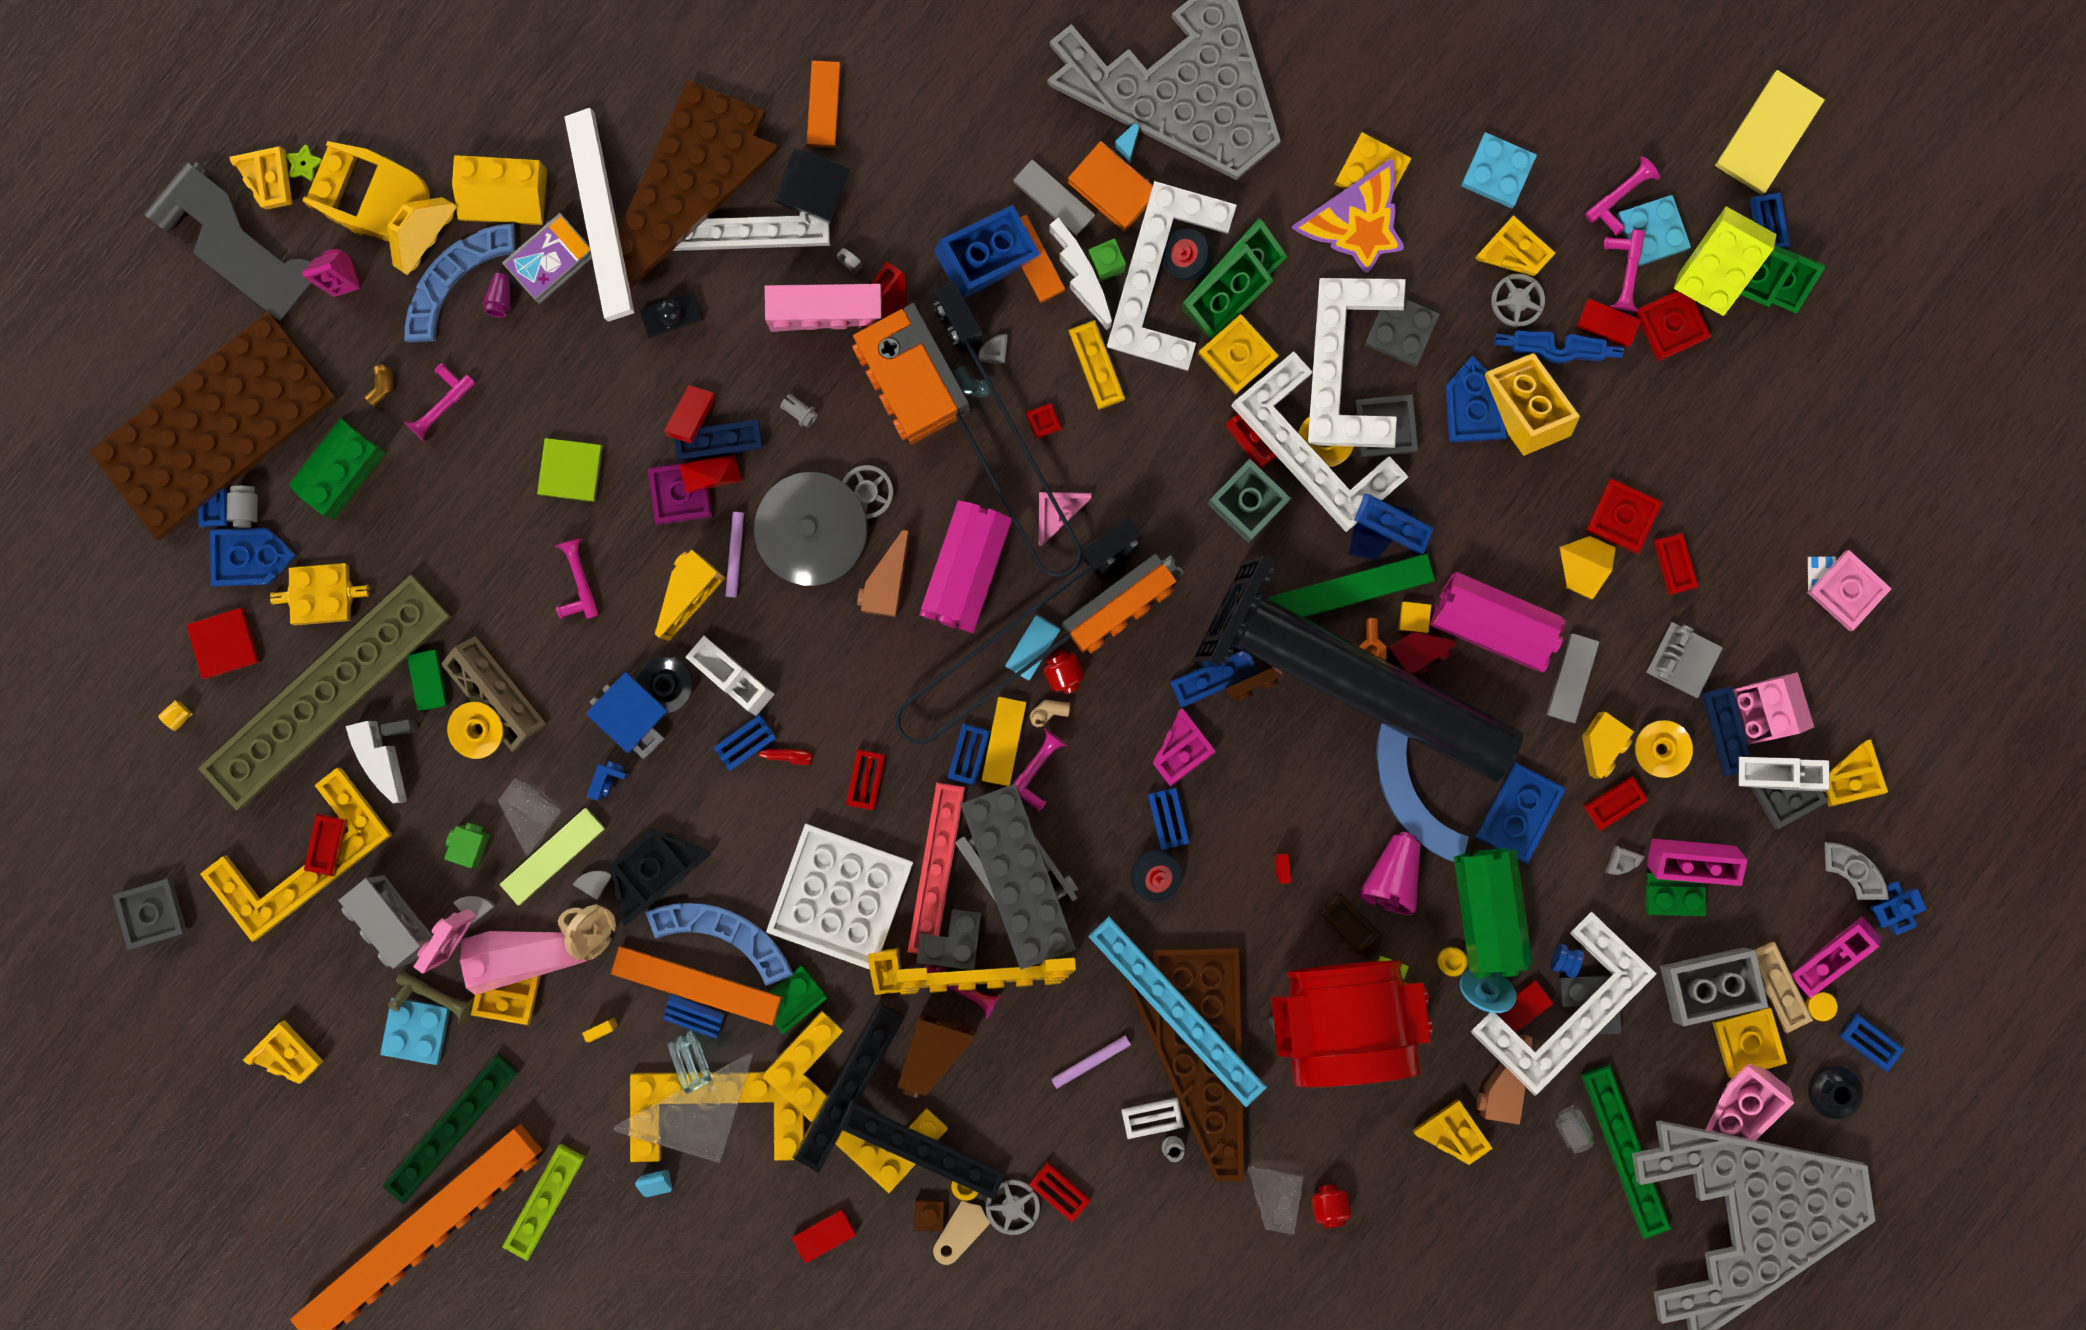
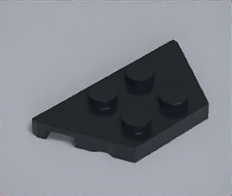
M657 828L651 829L609 864L611 877L615 884L616 899L619 901L622 914V924L627 926L712 854L703 848Z

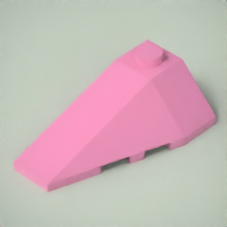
M488 931L461 939L460 963L465 986L474 995L583 963L587 960L582 959L580 961L569 955L565 950V935L563 933Z
M1747 1064L1727 1084L1705 1130L1757 1140L1794 1104L1791 1089L1768 1070Z

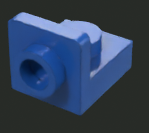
M608 761L607 765L598 764L586 797L596 801L603 800L604 796L608 797L612 790L614 781L610 780L611 776L628 779L630 773L624 772L625 766Z

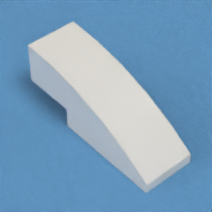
M705 636L700 639L686 656L692 664L755 716L759 714L774 696L773 692Z
M365 721L346 726L357 759L371 781L392 803L407 802L395 746H383L377 721Z
M1739 757L1738 786L1827 791L1829 790V761L1800 760L1798 758Z

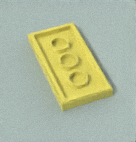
M1776 70L1714 166L1758 194H1765L1823 104L1824 99L1779 70Z

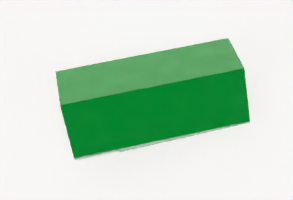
M1260 218L1183 302L1182 310L1210 339H1213L1273 282L1270 274L1288 257Z
M1774 245L1773 251L1740 295L1767 307H1770L1773 303L1797 314L1826 265Z

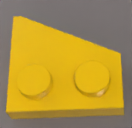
M274 147L230 157V162L238 168L244 177L242 180L253 191L254 198L260 207L268 210L292 205L285 149Z
M1513 215L1475 259L1535 276L1552 258L1555 252Z
M1871 739L1860 744L1829 771V790L1824 791L1829 807L1888 793Z
M541 975L476 994L471 1015L530 1026Z
M285 1020L278 1023L243 1059L246 1064H258L267 1068V1072L283 1075L288 1080L299 1084L304 1082L324 1062Z
M1458 1099L1412 1130L1417 1137L1426 1140L1468 1165L1493 1149Z

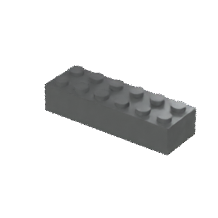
M1016 783L961 803L962 811L1020 969H1025L1076 950Z

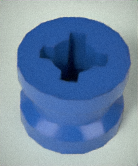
M1560 943L1553 953L1550 969L1555 972L1563 971L1568 977L1575 978L1582 966L1583 951L1578 949L1572 951L1568 949L1567 945Z

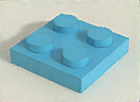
M1485 132L1461 187L1513 208L1537 155Z
M1673 195L1619 212L1616 215L1618 221L1625 226V229L1622 231L1624 239H1631L1632 230L1645 231L1638 267L1691 248Z
M410 999L404 1002L399 1012L389 1008L380 1055L433 1065L440 1064L450 1010L442 1005Z

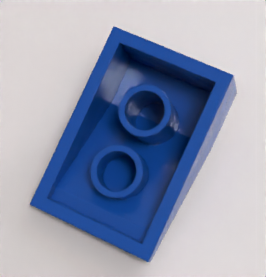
M1013 205L940 239L934 250L951 282L955 281L964 299L989 287L1040 256L1037 247Z

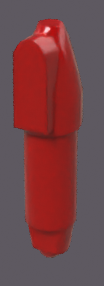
M763 749L758 752L759 757L767 758V760L790 761L791 764L811 765L812 754L800 749Z

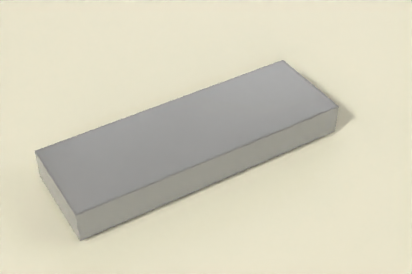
M1031 160L1013 180L1014 184L1055 220L1059 218L1068 231L1076 238L1095 218V214L1034 160Z
M1573 633L1569 634L1546 712L1547 716L1569 723H1576L1599 641Z

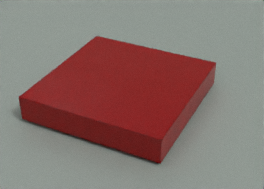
M1675 291L1638 308L1640 311L1634 312L1636 318L1641 320L1640 326L1658 362L1712 337L1694 299L1679 291Z
M1610 478L1585 530L1638 554L1663 502Z
M238 608L186 625L202 679H209L260 663L244 608Z

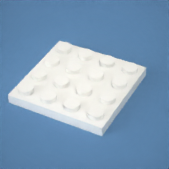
M805 824L766 933L870 969L868 954L882 951L913 861Z

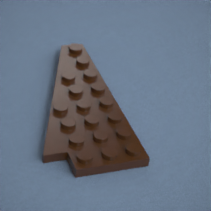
M689 80L686 81L618 231L630 290L777 154L779 148L776 144L756 137L766 116L764 110Z
M1239 948L1152 949V960L1157 969L1241 1058ZM1126 978L1127 986L1214 1180L1244 1181L1243 1104Z

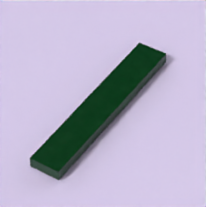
M500 1053L496 1054L385 1181L382 1187L401 1204L407 1203L516 1078L520 1071Z

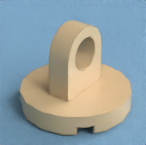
M597 904L587 906L584 909H568L558 919L561 932L565 935V950L570 956L580 961L582 959L592 960L600 955L610 944L612 939L609 937L611 930L615 931L616 927L615 916L612 912Z

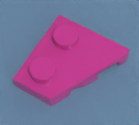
M1182 708L1178 711L1177 717L1153 761V765L1171 787L1214 755L1216 751Z

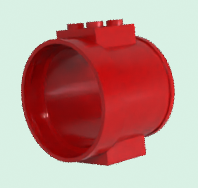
M1401 960L1340 964L1287 971V978H1289L1290 984L1289 995L1271 997L1277 1055L1291 1058L1294 1086L1333 1087L1405 1079L1421 1074L1417 1044L1430 1043V1035H1432L1433 1031L1432 1022L1427 1017L1426 1006L1429 1004V995L1423 983L1404 982L1401 976Z

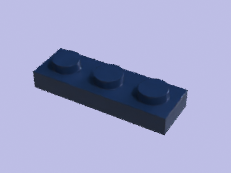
M759 420L703 427L699 429L692 444L675 439L677 460L685 461L763 449L760 422Z
M1729 686L1701 693L1722 776L1738 774L1739 757L1751 756L1733 688Z

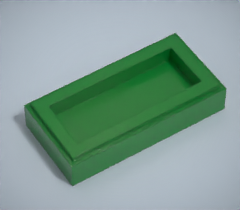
M438 650L408 655L407 659L417 711L448 706Z

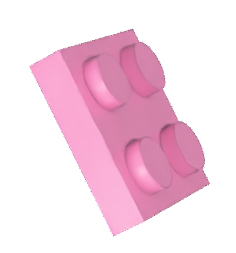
M1847 550L1807 593L1846 629L1853 631L1892 588L1850 550Z
M466 909L459 913H453L449 918L440 919L432 929L434 935L430 942H426L418 951L417 956L419 959L414 968L423 974L447 962L477 915L471 910Z

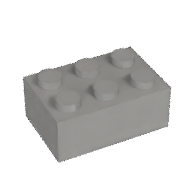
M385 875L365 878L338 900L343 906L341 908L343 914L350 921L356 922L361 929L359 932L362 938L367 943L373 944L379 951L377 955L381 962L387 967L391 966L392 969L413 962L418 958L417 953L426 942H430L433 937Z
M1742 947L1660 966L1672 1020L1681 1026L1768 1008L1755 950Z

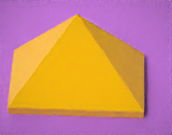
M899 947L869 953L868 963L875 995L901 992V990H894L893 982L896 970H901Z

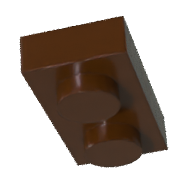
M1273 667L1224 690L1228 699L1235 697L1238 702L1252 696L1251 689L1260 685L1265 690L1279 684L1277 678L1283 676V673Z

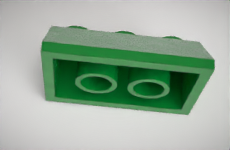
M340 418L292 479L289 486L304 502L321 515L335 520L387 452Z

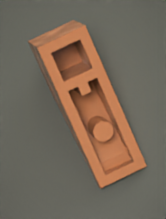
M901 531L865 582V588L859 589L857 605L862 606L861 611L863 613L897 618L910 537L908 531Z
M1520 1033L1519 1037L1531 1048L1533 1038ZM1500 1062L1485 1083L1483 1093L1478 1094L1477 1110H1480V1115L1485 1119L1520 1125L1525 1086Z

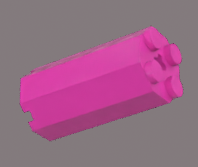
M958 500L921 607L920 616L934 621L938 617V621L942 625L956 629L957 624H959L958 629L974 634L1012 524V518L997 511L985 510L980 508L981 506Z
M1455 572V574H1451L1441 592V601L1439 606L1436 605L1430 626L1532 670L1544 673L1550 662L1549 656L1552 652L1557 653L1562 644L1563 637L1559 635L1564 629L1566 620L1557 614Z

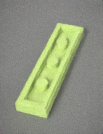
M584 808L499 885L518 906L521 905L606 828L588 808Z

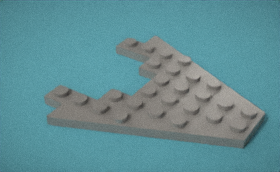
M1188 0L1172 13L1171 18L1188 37L1148 70L1129 49L1109 66H1106L1072 24L1050 41V47L1066 64L1047 80L1050 87L1130 127L1137 123L1140 132L1235 180L1239 179L1280 145L1281 140L1237 0Z
M1656 1121L1660 1148L1632 1153L1636 1181L1640 1185L1693 1174L1696 1197L1700 1201L1725 1196L1732 1247L1705 1252L1709 1280L1654 1292L1657 1318L1662 1324L1686 1319L1688 1330H1717L1875 1222L1868 1166L1859 1161L1665 1121Z

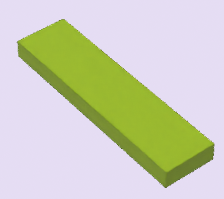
M563 1144L558 1145L502 1247L526 1261L530 1259L585 1160V1156Z

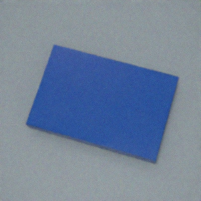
M1514 762L1475 838L1496 849H1517L1518 861L1528 864L1566 788Z

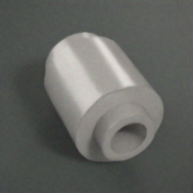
M231 486L230 493H227V521L233 522V527L250 528L251 523L257 522L258 495L255 494V487Z

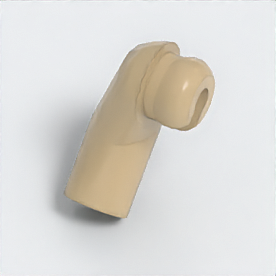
M1043 700L1030 714L1032 725L1042 727L1053 715L1068 717L1070 703Z

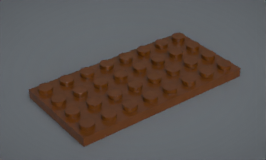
M266 311L92 448L89 453L152 536L157 540H161L198 511L200 507L208 503L214 496L218 495L223 489L227 488L336 402L338 398L277 319L269 311Z

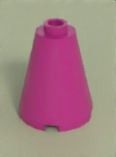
M1400 832V835L1392 837L1360 890L1359 897L1372 906L1378 903L1384 906L1385 911L1400 915H1412V913H1415L1421 844L1416 841L1417 837L1415 835Z

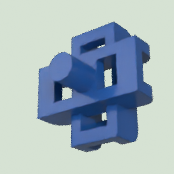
M1893 881L1886 885L1888 896L1893 894V897L1888 898L1889 900H1877V903L1869 906L1878 921L1876 922L1878 928L1888 926L1890 932L1894 935L1917 927L1913 915L1927 910L1918 889H1909L1902 892L1898 881ZM1908 898H1910L1913 907L1909 905ZM1889 906L1891 907L1894 916H1892ZM1903 922L1906 923V924H1904V925H1902V926H1898V924H1901V923H1903Z

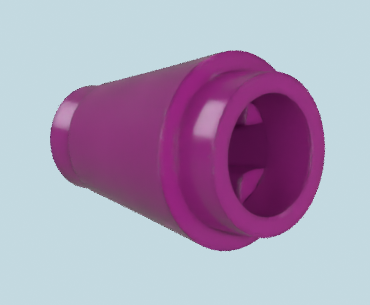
M502 273L493 274L482 302L485 314L504 318L507 316V312L511 310L510 277Z

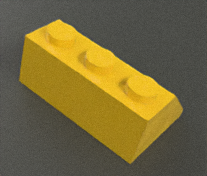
M454 155L452 186L459 220L530 225L544 224L547 169L539 160Z

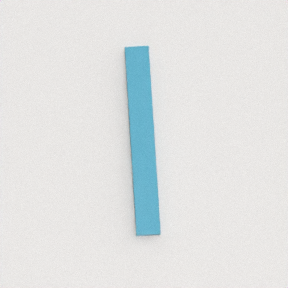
M1109 916L1088 935L1096 946L1245 1107L1267 1088Z

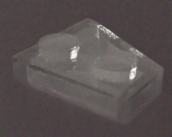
M519 778L513 779L498 800L524 853L528 856L534 852L563 812V810Z
M1249 1165L1248 1174L1251 1177L1255 1191L1254 1194L1261 1210L1265 1229L1294 1235L1304 1176Z

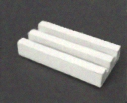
M1178 1098L1121 1109L1127 1139L1184 1128ZM1174 1106V1110L1129 1119V1115ZM1176 1117L1175 1122L1131 1130L1133 1125Z

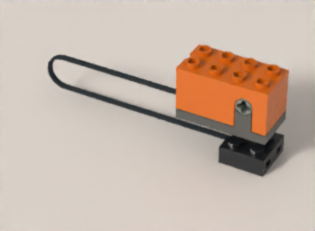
M955 281L934 291L936 301L932 302L935 307L934 311L941 323L947 322V334L955 348L960 346L963 353L969 351L1070 534L1078 554L1074 566L1068 571L1053 573L1047 570L1039 560L962 417L971 413L969 403L915 304L912 303L904 307V310L901 309L854 334L853 338L856 344L852 345V348L862 367L866 364L868 365L869 369L865 372L875 391L881 389L883 392L879 397L888 415L895 414L897 419L893 420V423L902 441L908 438L912 445L958 420L1038 567L1043 573L1051 577L1062 578L1072 574L1081 562L1082 550L1079 541L973 350L974 347L983 343L982 331ZM892 351L895 355L890 357L888 353Z

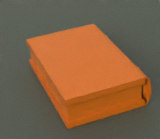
M1102 141L1096 145L1068 177L1069 181L1067 183L1124 233L1147 208L1153 188L1149 179H1145L1118 156L1115 150H1111Z

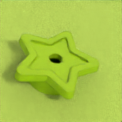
M304 145L298 153L286 154L287 159L292 164L289 172L290 178L303 176L310 181L314 180V174L322 159L312 156L308 145ZM303 161L306 162L304 166L301 165Z

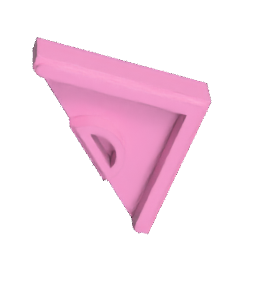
M1039 492V546H1043L1064 526L1047 492ZM1052 492L1067 521L1092 499V493Z

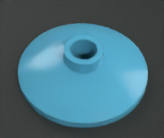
M1469 970L1463 973L1460 979L1461 992L1477 1008L1491 1013H1503L1514 1006L1517 997L1516 991L1511 982L1506 977H1502L1500 973L1494 972L1491 973L1492 976L1485 978H1474V973Z

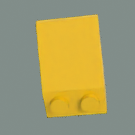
M1534 353L1485 373V378L1508 435L1523 456L1572 436L1580 416Z
M693 550L689 553L683 552L674 562L676 567L671 573L655 635L667 641H670L726 578L706 559Z

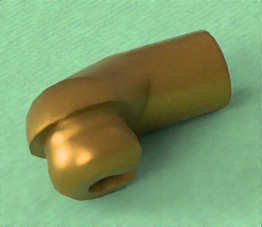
M377 364L373 368L375 388L364 396L373 407L380 403L394 389L392 370L385 364Z

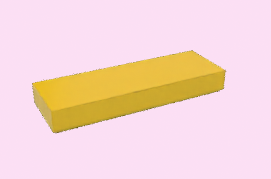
M1094 320L1070 329L1068 331L1098 410L1124 401L1125 397L1096 321Z
M998 697L982 781L1010 786L1026 702Z

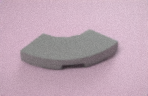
M1824 842L1825 871L1838 873L1848 879L1855 889L1858 900H1889L1887 887L1880 871L1866 856L1846 845Z

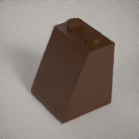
M921 1012L898 1084V1088L903 1089L902 1093L915 1098H919L920 1094L926 1096L973 1042L976 1029Z

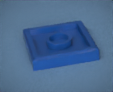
M625 672L586 715L623 750L630 753L669 711L630 674Z

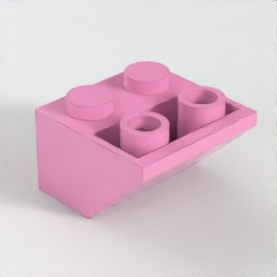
M1798 672L1733 689L1747 745L1800 734L1814 728Z

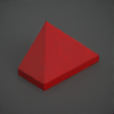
M886 262L871 283L881 285L882 318L901 309L904 310V307L907 306L905 273L889 262Z
M735 454L679 465L686 494L742 481Z

